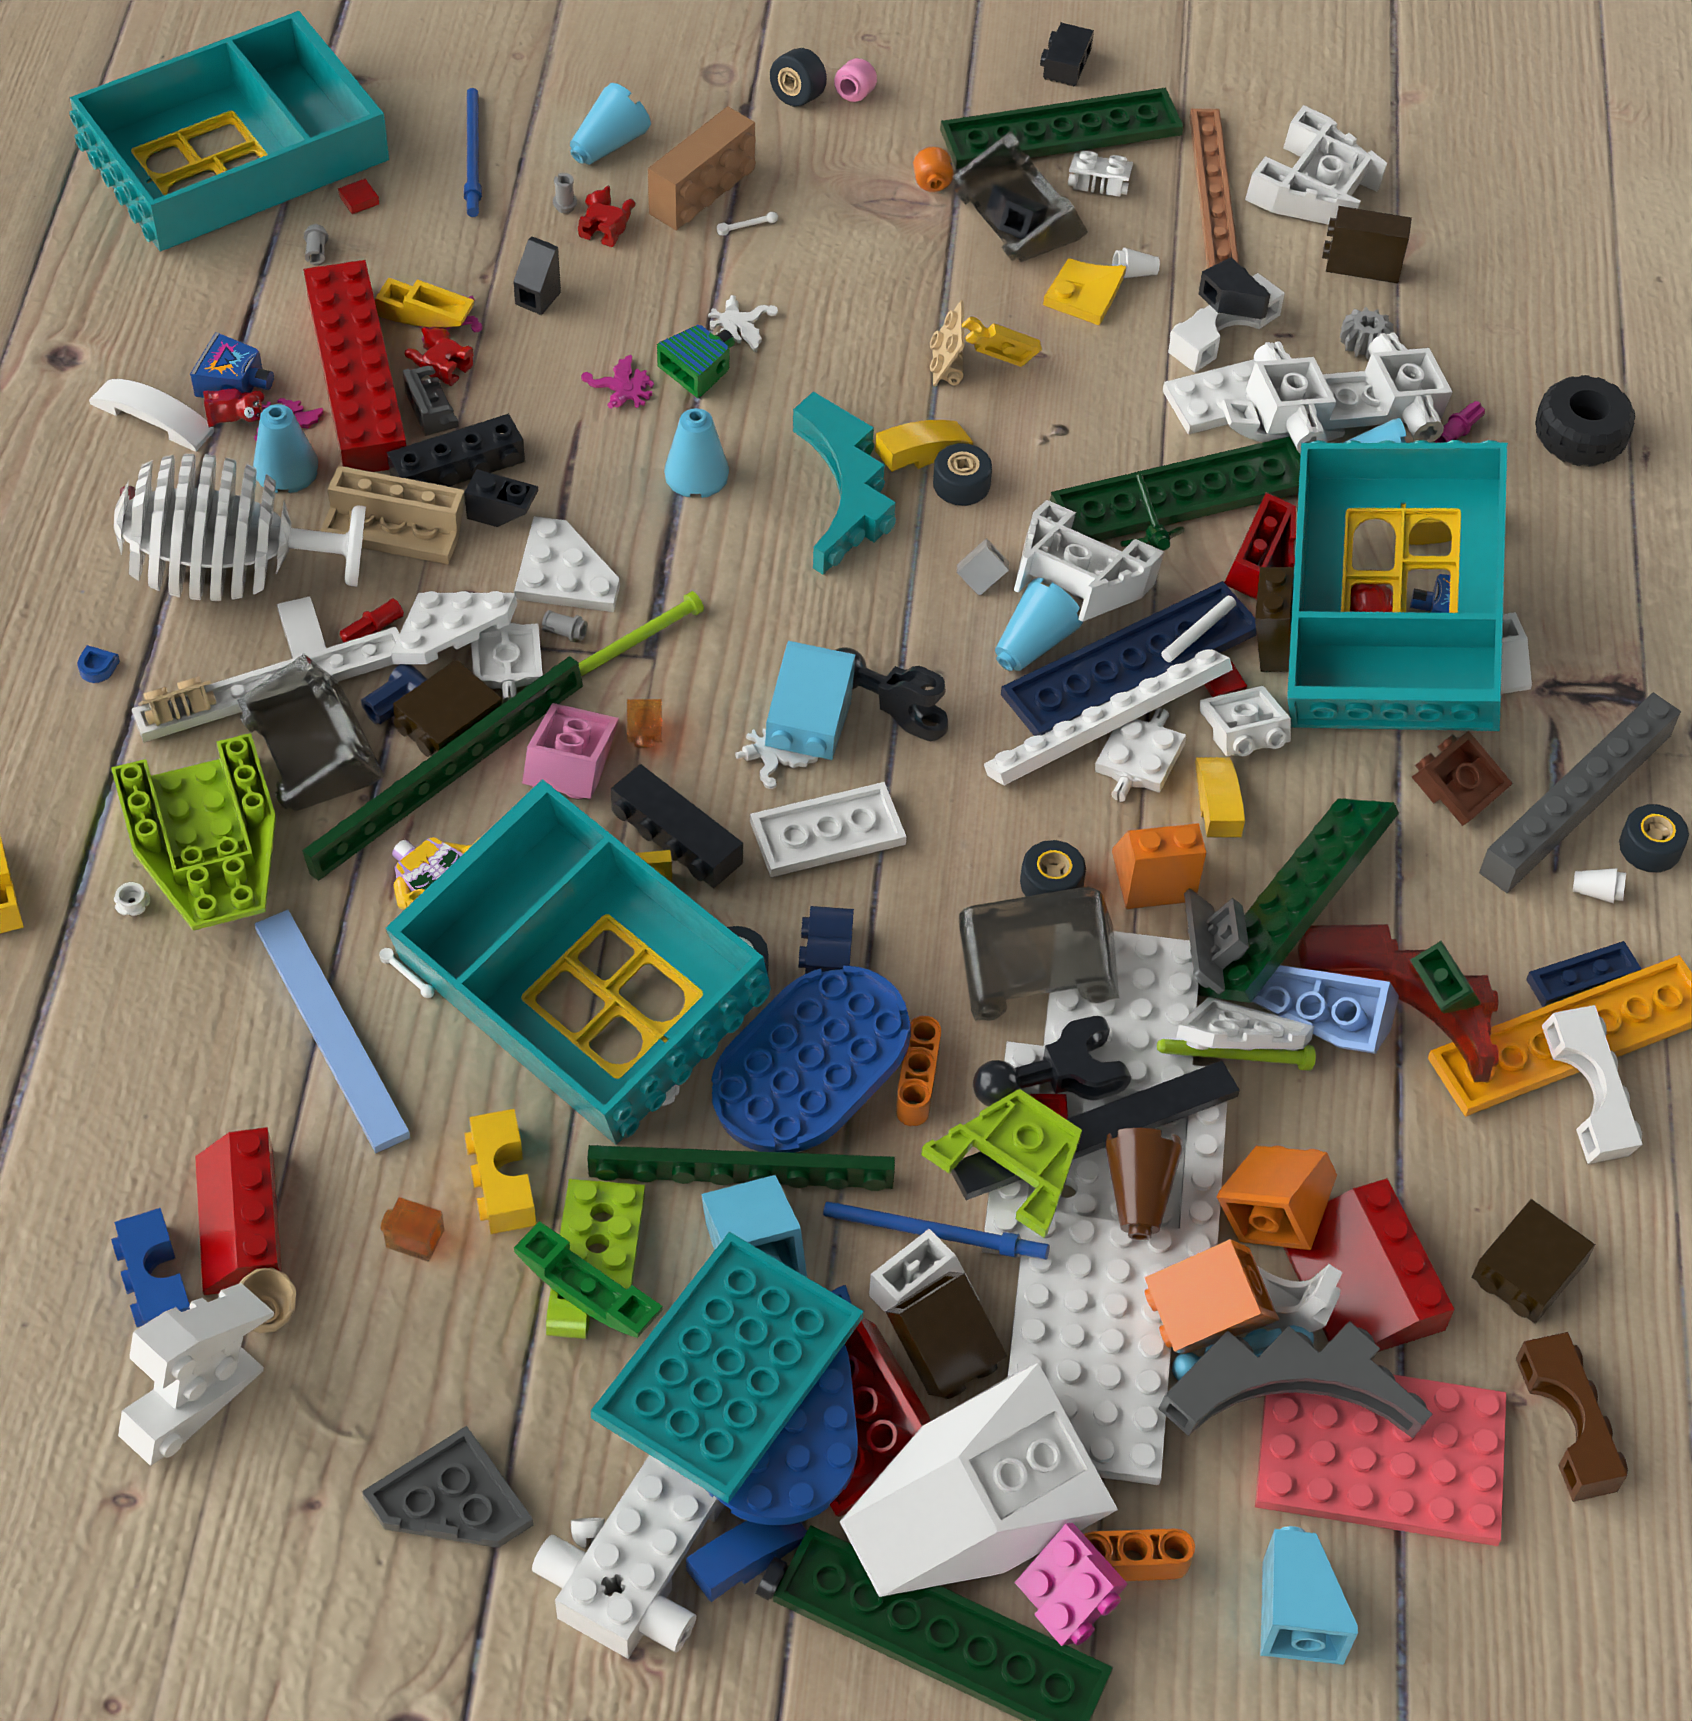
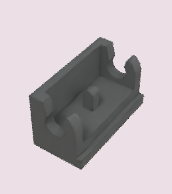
M432 366L403 370L405 393L425 436L459 427L458 419L453 413L454 410L444 394L438 377L421 380L424 376L435 373V369Z

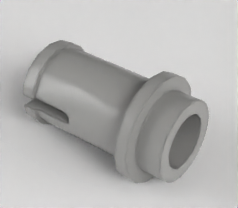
M560 173L558 177H554L555 196L553 198V205L560 213H570L577 205V198L573 191L574 179L568 173Z
M310 225L304 232V239L307 242L305 260L307 262L310 261L312 265H319L325 261V244L328 241L329 235L321 225Z
M548 610L543 617L542 630L569 637L571 642H576L577 640L582 641L584 639L588 624L579 615L573 618Z

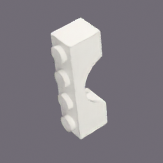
M1259 273L1255 274L1252 277L1271 294L1265 318L1255 319L1217 313L1209 305L1204 309H1199L1194 316L1185 322L1175 325L1170 333L1168 353L1196 373L1217 358L1221 337L1218 331L1233 325H1246L1256 329L1262 328L1280 316L1285 293Z
M1595 1005L1553 1013L1542 1025L1553 1060L1565 1062L1577 1068L1586 1077L1593 1091L1594 1104L1591 1115L1576 1129L1587 1164L1630 1156L1642 1145V1131L1639 1123L1633 1118L1629 1106V1092L1621 1083L1617 1071L1618 1060L1615 1053L1609 1048L1606 1039V1025L1603 1018L1598 1015Z

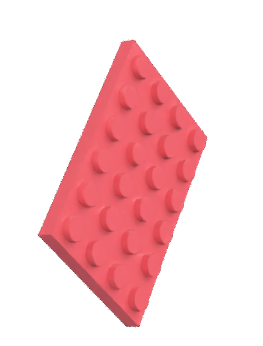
M1394 1375L1396 1382L1408 1393H1414L1419 1396L1426 1404L1427 1409L1432 1413V1416L1414 1438H1411L1384 1417L1360 1405L1331 1396L1298 1392L1264 1395L1255 1498L1256 1508L1492 1546L1499 1545L1502 1528L1506 1392Z

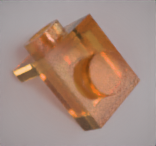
M627 699L628 743H634V747L652 748L655 747V742H662V699Z

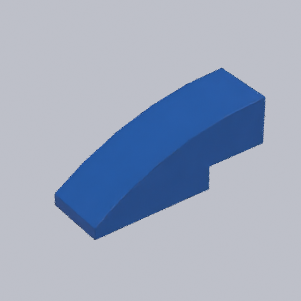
M745 1521L686 1558V1571L709 1601L712 1602L740 1581L745 1585L768 1568L774 1556L781 1559L801 1544L807 1530L800 1522L788 1525H764Z

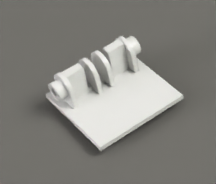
M1081 151L1080 154L1075 153L1069 172L1075 174H1069L1068 186H1073V190L1088 192L1090 176L1092 175L1091 192L1094 193L1096 178L1099 176L1102 177L1100 194H1103L1105 178H1108L1106 195L1118 197L1121 194L1127 195L1129 183L1123 182V180L1129 181L1133 162L1127 161L1126 157L1112 155L1110 158L1098 157V154L1092 151Z

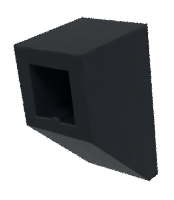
M995 184L993 185L985 214L999 230L1025 241L1040 235L1048 206Z
M533 236L528 239L513 281L515 305L542 315L561 293L559 250L557 246Z
M1232 257L1202 271L1198 292L1217 313L1255 319L1266 317L1271 295L1264 286L1260 285Z
M477 469L464 492L467 519L494 527L504 525L527 513L539 491L538 486Z

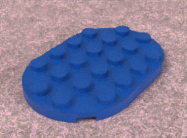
M845 965L840 970L822 972L820 968L811 971L787 985L731 1041L715 1065L711 1079L713 1083L712 1103L717 1117L726 1132L737 1142L752 1150L796 1153L810 1149L833 1136L889 1079L907 1053L911 1037V1024L901 994L891 982L878 973L861 967Z
M845 1344L729 1504L716 1497L722 1504L731 1509V1513L735 1516L764 1525L794 1524L813 1518L825 1511L843 1489L847 1488L856 1465L858 1437L850 1361ZM708 1492L712 1498L713 1496H715L712 1493Z

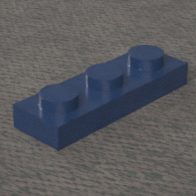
M1622 941L1530 971L1526 981L1542 1007L1639 971L1642 968L1626 943Z

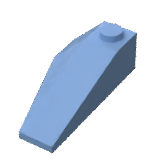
M1280 965L1252 1002L1280 1017L1314 1026V1035L1338 1048L1376 1054L1391 1031L1399 995L1392 984L1387 981Z

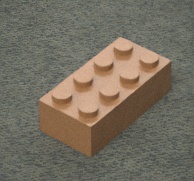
M727 106L648 167L649 214L677 231L685 223L690 222L700 211L709 207L724 192L729 191L744 176L749 175L755 169L756 164L755 122Z

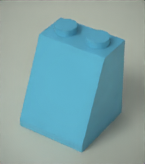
M792 641L787 642L766 721L765 746L813 757L833 759L851 705L855 654Z
M776 1175L701 1194L705 1222L714 1250L728 1232H731L807 1277L801 1227Z
M1295 1526L1274 1529L1262 1565L1260 1656L1344 1665L1357 1637L1358 1625L1317 1533L1305 1532L1304 1529Z

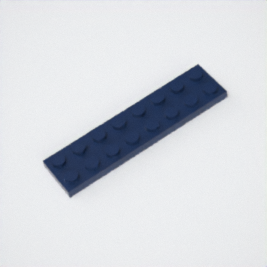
M1221 581L1001 687V696L1034 736H1041L1053 730L1057 723L1075 719L1082 715L1085 709L1100 706L1110 701L1113 695L1127 692L1139 686L1141 681L1155 678L1167 672L1169 667L1175 664H1183L1195 658V655L1200 651L1212 649L1222 653L1257 636L1255 617L1229 587ZM1229 595L1235 599L1236 606L1173 661L1167 662L1164 660L1161 654L1162 651L1226 596Z

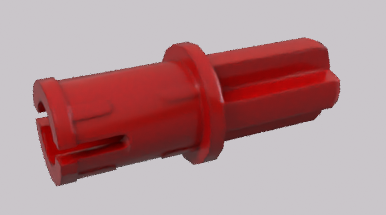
M391 598L375 610L363 612L362 618L342 629L339 636L342 642L345 643L380 632L381 629L404 617V611L399 602Z

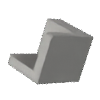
M987 538L957 564V573L978 595L983 594L1009 571V561Z

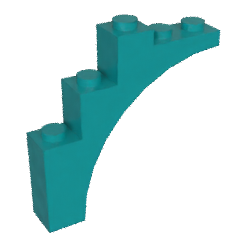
M813 391L793 409V432L808 442L826 461L835 477L840 494V503L836 516L828 531L813 547V569L823 575L832 566H837L842 561L844 555L853 546L857 547L864 537L875 543L883 534H888L896 523V502L881 493L885 485V464L870 456L874 449V427Z

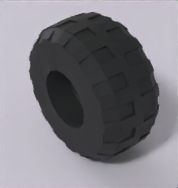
M1590 375L1571 376L1554 383L1544 393L1536 415V433L1543 446L1551 454L1553 453L1557 456L1559 460L1567 461L1577 466H1597L1614 460L1625 450L1633 432L1635 410L1626 394L1622 393L1615 384H1611L1600 377H1590Z

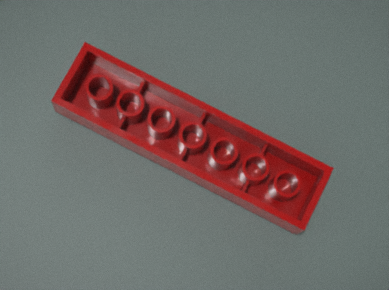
M366 260L305 268L303 271L307 297L342 466L369 472L389 470L387 452L407 445Z

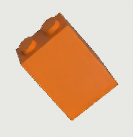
M1199 823L1129 830L1114 845L1112 854L1126 909L1185 903L1184 893L1189 888L1198 893L1207 853Z
M1278 1145L1272 1147L1255 1146L1219 1190L1217 1199L1239 1242L1311 1250L1337 1173L1327 1152L1317 1149H1289Z
M1231 1239L1144 1277L1148 1285V1289L1144 1290L1147 1302L1154 1312L1158 1310L1163 1323L1159 1327L1160 1334L1165 1345L1169 1349L1173 1347L1174 1352L1181 1354L1190 1353L1215 1344L1227 1331L1234 1336H1238L1279 1321L1250 1248Z

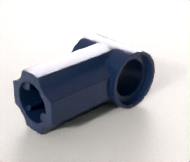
M400 664L390 674L387 683L361 699L362 708L375 725L377 723L382 724L394 715L393 703L426 681L427 678L412 664Z

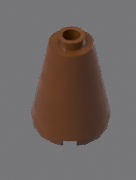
M1138 1127L1120 1129L1116 1138H1113L1111 1133L1107 1135L1105 1146L1120 1228L1128 1233V1237L1131 1239L1149 1240L1152 1234L1160 1231L1183 1152V1140L1176 1134L1172 1133V1140L1161 1137L1162 1130Z

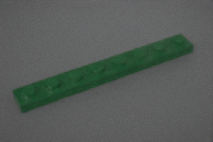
M588 1145L587 1156L589 1177L598 1178L603 1181H612L620 1178L636 1179L640 1182L673 1180L680 1184L700 1181L712 1182L716 1185H728L731 1183H746L776 1175L780 1185H789L793 1188L826 1186L830 1189L840 1190L846 1187H858L870 1191H880L883 1189H893L895 1157L601 1145Z

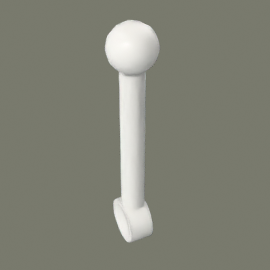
M771 211L767 216L729 225L720 223L717 225V233L724 236L731 230L764 222L775 223L778 220V215L776 212Z
M384 948L380 951L379 956L382 963H390L421 990V995L424 998L433 997L435 988L430 984L423 983L395 958L392 949Z

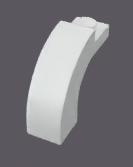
M1328 1264L1312 1279L1299 1282L1279 1278L1258 1267L1279 1318V1321L1263 1327L1270 1329L1280 1328L1283 1332L1288 1326L1295 1325L1309 1332H1314L1326 1326L1340 1296L1341 1289L1336 1287L1343 1272Z

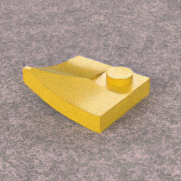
M1068 258L1046 292L1043 305L1100 326L1122 283L1126 266L1095 265Z

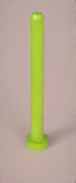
M694 591L684 595V602L579 662L581 676L586 675L686 615L692 613L696 616L702 613L704 606L700 597Z
M1161 1039L1157 1042V1050L1162 1054L1297 1064L1299 1070L1311 1071L1316 1060V1052L1313 1045H1306L1303 1049L1296 1051L1286 1049L1243 1050L1226 1048L1200 1050L1186 1044L1187 1041Z

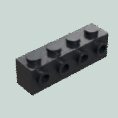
M508 413L387 452L390 476L451 487L472 479L477 469L492 473L525 462L524 439Z
M639 764L611 787V808L613 813L620 820L628 821L637 828L640 835L647 841L652 840L663 850H670L671 859L673 861L678 860L687 867L692 876L698 881H704L714 889L743 864V842L642 764Z

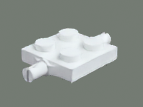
M510 621V624L500 629H496L493 625L479 632L480 638L471 642L473 674L491 689H502L503 703L509 700V694H511V698L517 694L516 687L527 686L543 675L538 624L520 625Z
M1157 708L1150 722L1135 719L1113 730L1095 763V772L1112 777L1118 782L1111 794L1115 800L1119 798L1120 802L1125 801L1131 787L1147 788L1159 793L1163 788L1186 742V734L1163 727L1169 717L1167 710L1163 709L1162 711V708Z

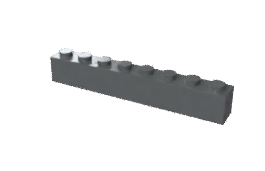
M1654 692L1650 694L1487 849L1479 873L1506 893L1513 889L1671 737L1681 711Z

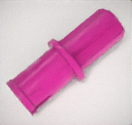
M1474 401L1461 412L1453 413L1449 417L1448 423L1443 426V433L1434 443H1447L1457 440L1461 436H1466L1470 432L1471 426L1485 414V409L1481 406V403Z

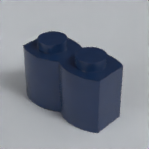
M811 906L810 917H802L801 938L808 939L807 947L800 946L798 968H805V974L820 968L822 972L843 969V965L850 966L854 909Z

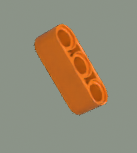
M918 1016L910 1022V1043L902 1061L896 1103V1116L900 1122L907 1126L923 1124L928 1119L941 1039V1026L936 1019L930 1016ZM919 1038H926V1039H929V1040H928V1041H922V1040H919ZM921 1069L924 1070V1072H915L913 1070ZM908 1101H917L919 1104H910Z
M1182 1529L1092 1531L1084 1534L1125 1581L1174 1580L1182 1578L1187 1574L1195 1553L1193 1538ZM1175 1549L1183 1555V1558L1173 1559L1165 1551ZM1136 1551L1143 1559L1138 1561L1131 1560L1126 1557L1124 1552Z

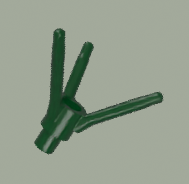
M1138 474L1136 479L1151 525L1146 530V536L1137 540L1157 549L1167 550L1170 547V539L1183 533L1184 527L1180 526L1167 532L1164 526L1159 523L1143 476ZM1134 539L1121 541V547H1127Z

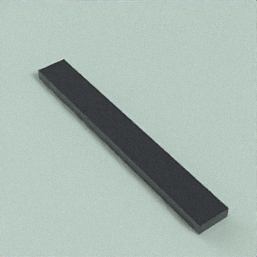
M1221 1060L1070 1117L1066 1120L1082 1130L1074 1159L1105 1148L1106 1138L1109 1133H1111L1113 1138H1116L1118 1130L1124 1128H1158L1238 1097L1240 1089ZM981 1151L963 1158L951 1171L966 1201L1022 1180Z

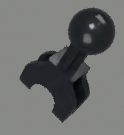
M848 647L835 649L836 651L855 654L852 690L860 686L878 694L880 710L890 714L907 733L927 741H936L947 733V714L943 709L935 705L946 692L945 681L941 675L922 666H912L905 670L895 666L887 676L868 669L865 659L857 650ZM926 687H934L931 690H925ZM926 719L938 725L927 726L923 724L922 720Z
M1091 1016L1069 1022L1062 1030L1061 1036L1056 1042L1045 1045L1042 1061L1016 1068L1002 1060H992L984 1063L974 1075L973 1090L978 1100L988 1107L1018 1089L1046 1082L1051 1083L1055 1094L1070 1092L1080 1098L1095 1101L1124 1091L1132 1078L1123 1062H1100L1089 1054V1052L1102 1047L1106 1043L1110 1032L1109 1025L1104 1017Z

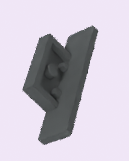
M1189 888L1184 893L1191 946L1190 953L1193 962V976L1200 985L1205 988L1210 987L1220 994L1225 990L1223 969L1232 961L1239 960L1249 948L1243 905L1232 898L1215 912L1211 904Z

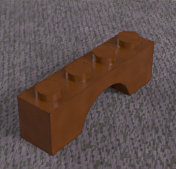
M1568 1332L1524 1341L1517 1354L1516 1361L1529 1394L1544 1396L1558 1403L1569 1414L1575 1426L1576 1442L1567 1448L1558 1465L1572 1501L1575 1502L1618 1492L1628 1474L1627 1462L1624 1455L1618 1452L1612 1439L1613 1430L1608 1417L1603 1416L1597 1403L1598 1393L1596 1386L1592 1380L1587 1379L1583 1369V1356L1580 1348L1577 1345H1573Z

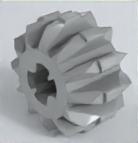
M1367 307L1362 312L1353 309L1352 313L1346 315L1343 320L1340 342L1345 345V351L1355 352V358L1359 355H1365L1369 360L1371 356L1368 351L1370 343L1382 333H1394V324L1389 321V315H1380L1379 309L1374 312L1369 311Z

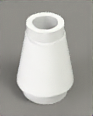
M1123 248L1122 250L1115 251L1112 266H1126L1124 278L1158 274L1160 260L1159 257Z
M1618 868L1575 871L1573 892L1613 904L1614 900L1623 901L1626 873L1617 872Z

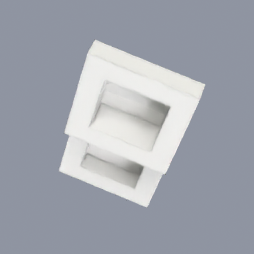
M310 596L277 604L292 659L326 648Z

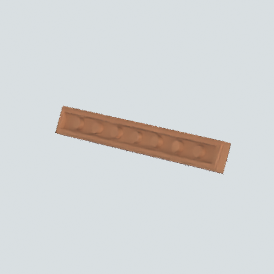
M1191 109L1189 118L1207 269L1230 257L1239 264L1220 109Z

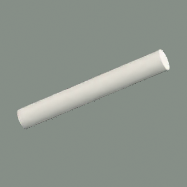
M1226 596L1162 651L1161 654L1164 660L1167 662L1173 661L1236 606L1235 599L1232 596Z

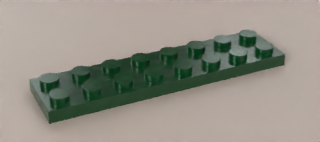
M1165 87L942 120L940 131L955 168L962 169L1180 136L1183 133L1184 126Z
M1288 436L1052 491L1050 501L1076 512L1072 530L1094 540L1103 541L1145 531L1151 525L1136 479L1138 474L1143 476L1159 523L1166 526L1259 504L1266 492L1277 498L1299 494L1301 455L1291 437Z
M1338 798L1245 913L1249 948L1239 960L1232 961L1223 969L1225 990L1218 994L1210 987L1205 988L1198 983L1197 995L1251 1003L1397 817L1399 812L1395 803Z
M812 1525L808 1528L773 1597V1602L1022 1721H1090L1113 1670V1667L1067 1645L1061 1646L1056 1640L941 1586L879 1597L852 1544Z

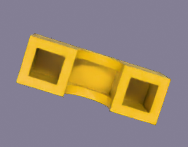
M515 1109L469 1117L471 1132H465L464 1137L467 1154H475L477 1164L470 1165L474 1188L482 1187L483 1197L476 1198L480 1221L488 1220L490 1234L535 1226V1207L528 1174L507 1176L499 1172L503 1165L523 1160Z

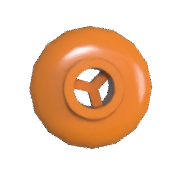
M927 147L915 156L913 168L916 183L921 189L928 192H937L947 188L952 183L954 171L951 157L946 150L940 147Z

